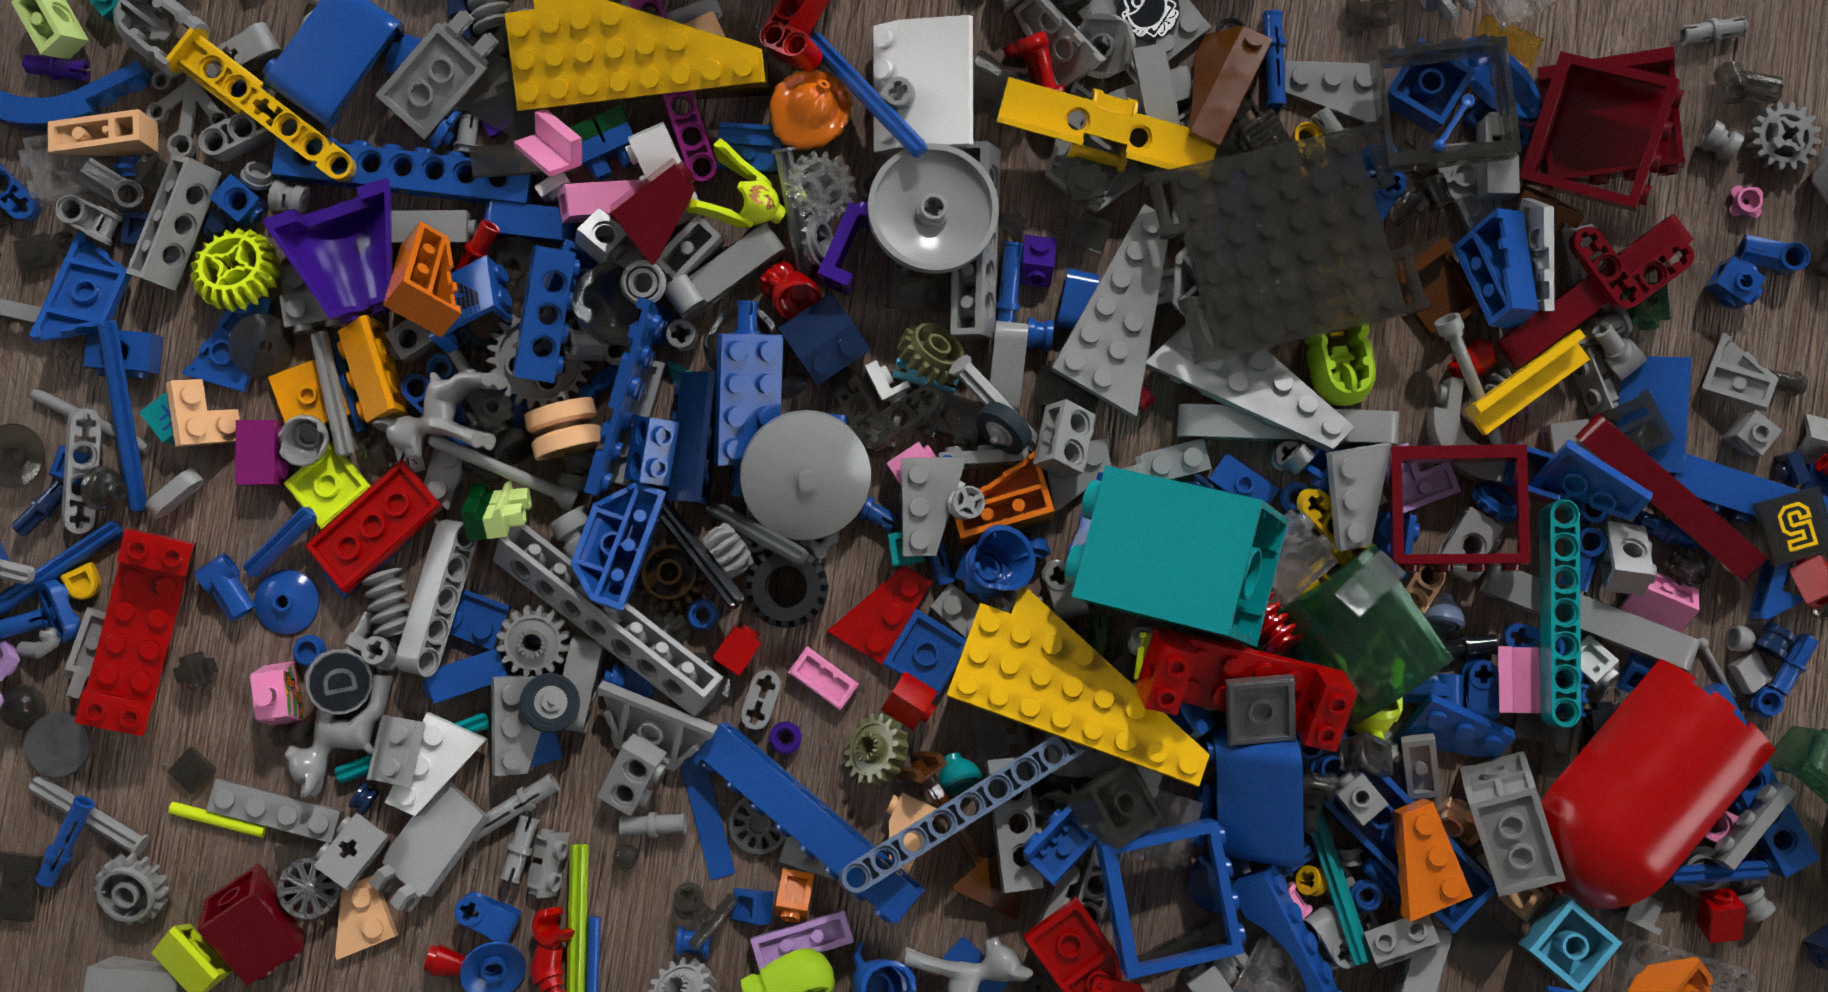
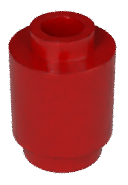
M1475 339L1466 346L1478 377L1497 363L1495 358L1497 351L1489 341L1484 340L1482 342L1479 339ZM1454 355L1451 358V362L1447 365V369L1452 377L1464 379Z

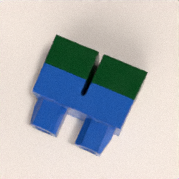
M621 104L594 116L605 138V143L592 118L569 127L582 138V164L587 170L591 171L598 182L613 175L607 162L611 159L619 157L624 169H629L639 164H632L625 148L630 145L628 137L634 135Z

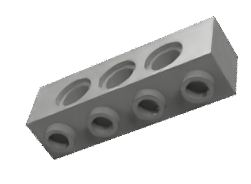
M172 154L126 271L127 274L157 286L176 291L178 284L183 280L184 268L189 255L195 249L196 237L205 215L208 213L207 209L211 202L209 197L219 187V178L222 172L192 158ZM190 188V196L186 199V193ZM178 218L179 224L178 227L175 229L174 224ZM167 248V255L163 259V252Z
M1018 757L986 761V777ZM1025 764L1017 765L1016 774L1018 778L1028 781L1031 776L1028 766ZM991 781L988 786L990 795L994 798H1001L1003 795L1002 785L997 781ZM1030 787L1023 790L1017 800L1009 799L991 811L1001 893L1044 888L1043 881H1046L1028 863L1020 867L1013 860V853L1017 848H1024L1025 842L1034 833L1040 834L1042 832L1041 828H1036L1034 815H1039V804L1037 795H1031ZM1014 814L1022 816L1025 820V828L1019 834L1012 832L1009 828V819Z

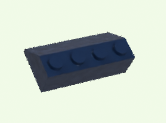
M681 372V380L676 379L674 398L678 399L677 412L672 411L670 421L680 423L669 486H662V490L666 491L667 501L708 506L710 503L714 469V389L716 385V372Z

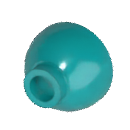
M956 752L944 757L947 764L941 768L938 778L940 780L939 785L946 795L962 793L981 781L982 774L979 768L970 760L962 758L961 753Z

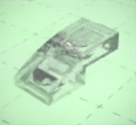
M1380 550L1335 595L1360 618L1405 576L1406 572Z

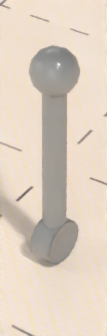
M1703 637L1698 638L1701 641L1698 649L1703 651L1720 682L1727 685L1733 698L1736 697L1735 688L1729 684L1708 648L1709 641Z

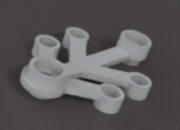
M213 63L208 65L206 69L208 78H216L220 75V72ZM158 71L152 75L151 84L158 91L166 93L172 90L174 79L180 75L173 77L165 74L163 71ZM187 75L186 81L159 102L151 103L147 107L146 114L158 122V124H161L168 120L169 111L183 102L179 131L169 137L167 148L171 154L192 158L197 151L196 141L192 138L197 102L209 116L211 126L216 124L219 116H224L225 119L230 116L223 110H220L204 88ZM163 77H166V84L162 87H159V80ZM235 85L231 88L233 97L235 96ZM161 108L162 114L155 118L154 111ZM188 143V150L181 153L180 148L182 144Z

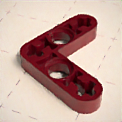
M1591 226L1581 228L1574 232L1569 240V248L1610 305L1618 310H1628L1637 306L1689 268L1694 261L1692 247L1683 241H1676L1662 248L1630 272L1598 229ZM1589 236L1592 242L1589 244V247L1582 248L1580 243L1583 241V238ZM1601 250L1602 255L1595 257L1592 261L1589 259L1590 256ZM1680 251L1682 257H1680L1679 261L1666 268L1663 263L1672 258L1675 252ZM1601 260H1607L1612 264L1613 274L1610 277H1604L1599 273L1598 264ZM1647 267L1654 268L1658 273L1659 279L1655 285L1648 284L1643 278L1644 270ZM1619 277L1622 278V281L1617 282L1616 285L1612 287L1609 286L1608 283L1618 279ZM1629 289L1631 294L1628 296V299L1622 301L1619 297L1622 294V290Z

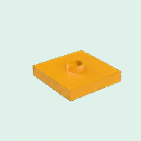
M315 359L268 376L285 423L290 418L305 414L317 417L325 425L329 424ZM342 391L346 414L348 417L350 416V411Z

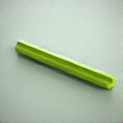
M573 844L570 846L568 928L575 930V933L567 941L566 992H585L588 845Z

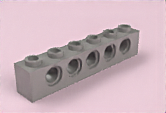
M975 141L973 145L958 147L957 149L966 152L984 167L994 183L999 201L1001 149L988 141ZM998 222L985 250L968 265L952 271L950 335L963 340L994 339Z

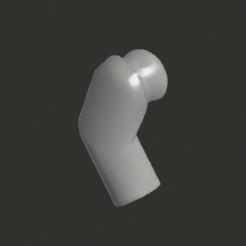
M49 627L46 628V631L41 630L39 632L41 641L20 642L16 648L17 654L20 657L34 659L43 657L59 646L61 638L58 637L57 629Z

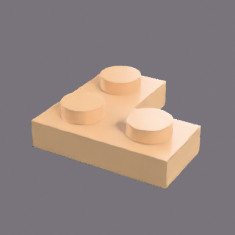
M202 379L172 380L166 383L175 447L236 442V420H240L238 409L207 411Z

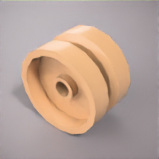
M592 397L555 402L531 410L524 415L527 431L533 434H543L531 443L535 460L561 458L573 455L578 451H587L603 444L600 441L601 426L585 424L593 420L597 415Z

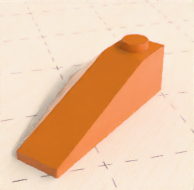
M1690 957L1647 965L1641 973L1633 978L1631 986L1627 991L1711 992L1710 986L1714 982L1711 973L1702 961L1697 957Z

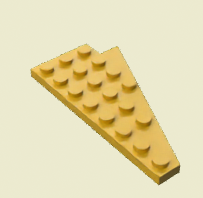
M533 0L534 9L505 13L517 111L766 82L761 48L610 0Z
M1023 586L1020 588L1011 614L980 603L947 697L1192 786H1200L1210 754L1165 713L1145 709L1136 687L1027 587Z

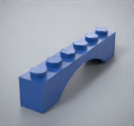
M1268 865L1240 875L1231 889L1237 893L1239 906L1245 918L1262 927L1289 953L1299 969L1306 992H1342L1338 990L1333 980L1330 965L1322 959L1318 951L1315 936L1312 932L1308 931L1303 922V915L1299 905L1293 902L1288 892L1286 879L1282 874L1278 873L1275 865Z

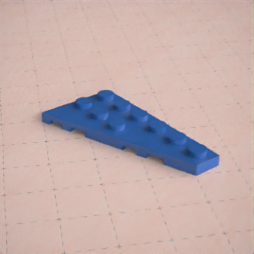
M638 297L635 307L642 310L639 321L636 320L634 324L630 325L627 336L629 337L628 345L631 346L630 353L624 352L621 358L608 404L613 414L611 418L609 417L603 423L601 428L600 441L604 443L603 449L598 448L594 454L584 492L598 497L602 496L603 491L608 492L611 487L614 475L610 473L613 461L618 462L622 455L624 443L620 441L624 430L629 431L634 419V413L631 412L634 400L639 401L642 396L645 382L641 380L645 369L650 370L653 364L655 351H652L655 339H661L666 325V321L662 320L663 314L651 300Z

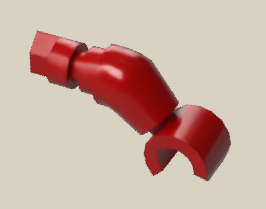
M561 906L539 910L532 920L533 936L539 943L530 965V972L533 984L539 987L540 992H566V990H561V987L564 985L561 978L564 975L562 970L563 946L559 943L569 941L574 936L575 930L571 928L559 929L558 919L563 914Z

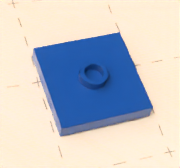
M915 609L882 664L901 676L906 671L936 690L938 693L935 697H938L958 665L967 639Z

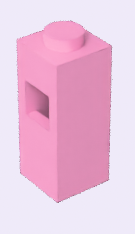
M640 179L564 184L557 192L562 224L585 222L598 208L613 220H616L610 213L611 204L639 184Z

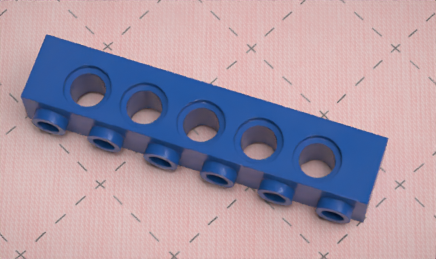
M1711 683L1702 688L1709 695L1716 691L1736 707L1733 714L1747 725L1726 684ZM1768 761L1750 781L1749 786L1730 805L1737 814L1751 809L1758 800L1756 798L1758 792L1765 785L1772 782L1779 783ZM1790 802L1756 843L1761 852L1759 859L1767 863L1769 873L1785 878L1820 860ZM1779 831L1782 839L1780 844L1775 846L1773 838Z

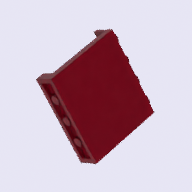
M1674 46L1595 58L1596 60L1676 78ZM1556 65L1537 67L1542 105ZM1573 68L1546 147L1548 175L1577 183L1590 181L1592 186L1610 183V178L1624 177V181H1634L1666 89ZM1672 109L1668 120L1674 122L1668 142L1661 141L1658 150L1659 154H1663L1658 169V176L1675 175L1679 173V169L1685 168L1686 161L1683 151L1680 112L1678 109Z

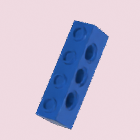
M533 245L512 370L514 377L554 383L555 376H561L564 357L559 356L561 343H567L569 325L564 324L566 311H572L574 303V292H570L571 280H577L580 260L575 259L576 253L572 251ZM550 273H557L561 279L559 288L554 291H548L544 287V279ZM544 306H552L555 309V318L549 323H542L538 318V313ZM540 338H546L550 342V349L544 355H537L533 351V344Z

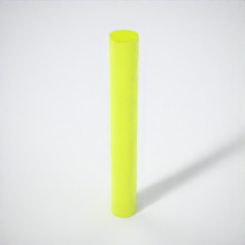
M174 801L170 804L168 813L171 815L264 838L267 832V826Z

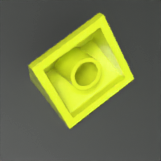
M190 923L173 926L151 952L187 992H208L233 972L230 966Z

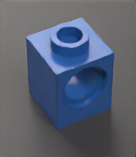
M232 174L209 197L234 220L248 229L252 225L258 224L264 218L265 210L268 207L266 201ZM243 197H247L246 206L241 210H237L238 201Z

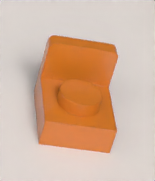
M782 869L775 904L776 916H781L783 921L798 923L800 920L807 921L815 877L814 873Z

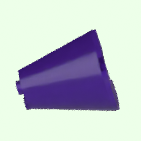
M387 177L357 187L359 197L306 215L291 209L263 219L264 225L329 319L341 320L343 326L348 325L359 316L370 313L382 315L392 311L383 306L393 273L391 184Z

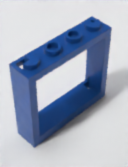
M1205 818L1095 842L1120 971L1128 980L1244 954L1242 943L1246 942V934L1243 925L1238 923L1236 910L1240 908L1239 900L1235 890L1231 889L1229 880L1230 877H1233V869L1229 858H1225L1223 845L1226 844V835L1223 826L1218 825V821ZM1206 834L1227 943L1138 963L1117 854Z

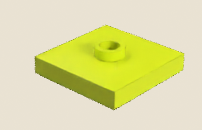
M333 441L329 444L327 452L317 462L301 467L283 483L302 507L313 509L317 515L315 523L321 530L371 487V484L347 456H337Z

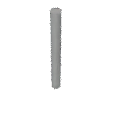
M39 388L33 389L30 394V399L67 417L78 408ZM83 414L82 419L76 420L85 426H92L93 420L88 419L87 414ZM101 419V433L117 441L114 425ZM136 436L139 452L147 454L151 448V443Z

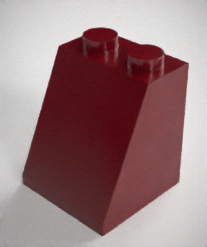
M671 158L611 204L610 213L651 265L658 261L695 191L692 183L695 181L694 174L683 160L677 163L674 158Z
M260 863L204 899L197 930L247 986L256 980H264L283 962H291L296 959L303 950L305 936L295 917L287 913L281 906L277 889Z

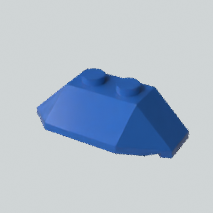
M635 481L626 488L593 504L570 562L590 602L620 612L623 611L634 590L654 537L666 491Z

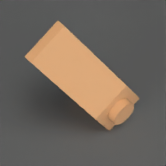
M139 109L49 121L48 152L59 155L123 157L159 153L158 122Z
M902 790L900 797L894 794L886 810L887 813L891 814L889 818V838L937 809L936 805L905 790ZM907 833L905 835L904 845L907 850L916 852L919 849L920 840L916 834ZM914 860L901 867L907 874Z

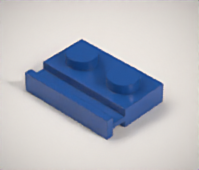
M719 122L718 140L721 138L727 142L739 156L760 173L779 174L776 155L771 154V151L782 149V142L774 135L772 125ZM716 157V170L733 171L718 162Z
M463 588L449 634L490 650L496 649L499 641L497 633L503 631L502 622L507 618L512 606Z

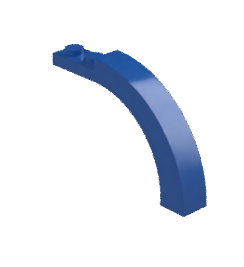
M137 60L79 89L58 96L30 98L9 94L0 90V122L26 130L48 131L49 121L101 114L98 107L111 106L123 95L144 90L147 84L151 83L153 74L150 68Z

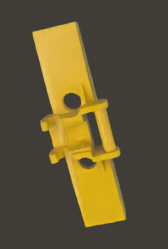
M1008 77L996 122L1069 142L1067 158L1074 159L1076 156L1115 167L1116 171L1121 173L1124 172L1127 161L1130 159L1208 181L1216 148L1190 137L1189 127L1137 113V100L1131 98L1125 100L1107 95L1099 89H1092L1090 96L1092 98L1089 100ZM1073 111H1080L1084 115L1083 124L1078 130H1074L1068 125V117ZM1141 128L1147 134V141L1142 147H1135L1130 142V134L1134 129ZM1083 135H1093L1122 144L1120 155L1083 145Z

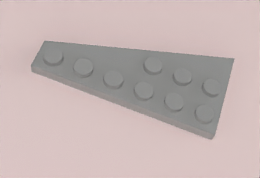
M1143 204L1050 369L1132 418L1137 417L1172 222L1170 218L1146 204Z
M1189 321L1146 361L1145 369L1152 372L1156 370L1169 376L1173 382L1191 386L1208 398L1246 415L1250 413L1264 420L1263 423L1272 427L1276 425L1294 433V437L1327 452H1333L1355 428L1267 350L1217 352Z

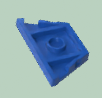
M78 231L29 334L30 339L35 343H42L98 333V322L112 320L131 278V275L126 273L127 269L117 261L112 260L109 254L102 248L94 245L84 233Z

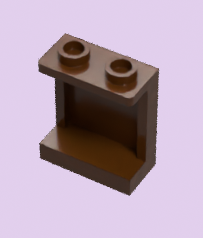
M1446 237L1387 279L1388 283L1432 341L1440 337L1434 324L1439 318L1447 314L1459 313L1462 320L1468 317L1472 321L1483 313L1465 272L1448 251L1453 246Z

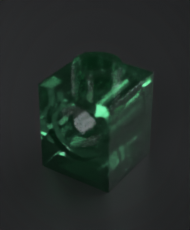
M1649 282L1648 284L1655 285L1657 282ZM1667 284L1645 299L1652 306L1651 314H1647L1643 310L1642 302L1626 310L1632 325L1639 326V331L1659 329L1660 323L1671 320ZM1629 289L1624 291V300L1628 299V296L1631 294Z

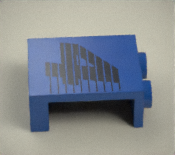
M487 255L451 273L452 281L457 283L458 289L454 294L456 305L461 307L462 314L442 338L428 331L429 339L448 354L459 349L456 330L491 311L506 323L513 321L511 312L513 302L507 285V281H509L508 273L501 264H496Z

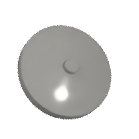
M929 143L926 144L928 147L926 153H923L919 158L913 157L904 149L887 160L876 174L871 185L867 212L869 225L875 240L891 259L917 272L939 274L951 272L968 265L985 250L997 226L999 201L991 177L976 159L955 147Z
M799 410L782 414L770 420L754 434L742 456L740 484L749 510L763 526L786 538L813 540L829 536L841 530L857 516L869 493L871 467L863 443L846 423L824 412Z

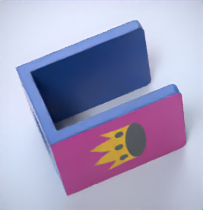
M1527 446V459L1546 464L1554 455ZM1506 462L1503 482L1494 485L1515 493V481H1512L1515 462ZM1528 486V495L1531 499L1544 503L1560 500V495Z

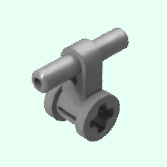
M364 611L354 632L349 633L344 643L347 645L345 649L356 654L358 651H361L362 658L366 663L376 666L383 671L396 669L395 659L399 646L381 636H372L365 639L373 624L370 619L375 614Z

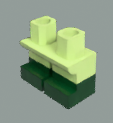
M511 480L507 481L501 490H488L486 482L473 483L461 511L468 541L507 537L510 527L525 526L527 520L526 510H530L532 507L529 488L513 489Z

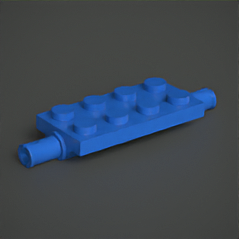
M737 300V330H734V333H717L714 464L718 466L730 465L733 467L731 495L744 497L740 484V465L744 451L751 438L762 426L781 415L783 335L760 334V331L757 330L758 301Z

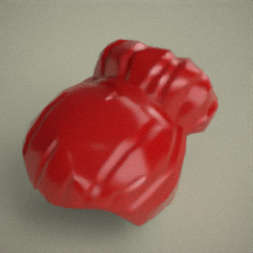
M787 262L773 265L765 271L759 280L760 290L766 298H771L776 312L788 321L821 299L820 289L817 284L805 274L795 271L793 266Z

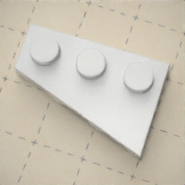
M430 712L426 713L422 721L425 723L411 787L393 785L385 803L413 816L418 815L453 775L488 740L487 738Z

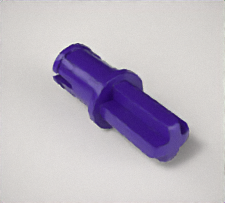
M28 54L25 55L22 62V67L26 73L51 76L53 80L70 78L87 81L91 71H82L83 68H90V64L86 60L79 61Z

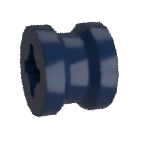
M1767 622L1763 628L1765 633L1762 637L1756 639L1754 646L1763 653L1784 661L1788 654L1786 651L1788 646L1794 644L1798 637L1778 624Z

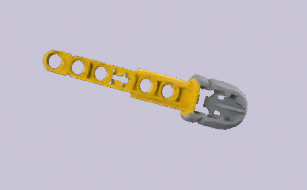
M176 0L118 1L114 9V24L119 35L131 48L148 61L155 63L165 74L174 77L184 72L239 115L243 111L308 161L314 163L317 168L333 180L346 182L354 177L357 166L355 160L333 142L331 144L329 139L262 89L264 83L208 41L210 37L208 25L198 17L192 16L191 12ZM160 11L166 17L161 20L156 15ZM171 20H175L185 27L187 32L167 55L155 46L154 41L162 40L167 43L175 33L171 28ZM145 29L151 32L150 37H147L142 31ZM213 62H219L222 67L220 75L216 78H208L206 74L208 65ZM244 81L247 85L246 93L239 98L233 97L231 93L232 86L236 82ZM261 103L267 105L269 109L277 114L274 120L267 114L261 113V110L258 108ZM287 120H295L297 122V130L291 136H284L282 134V125ZM313 139H320L323 144L321 152L317 155H309L307 152V144ZM338 158H345L348 162L346 172L340 175L334 174L332 171L333 162Z

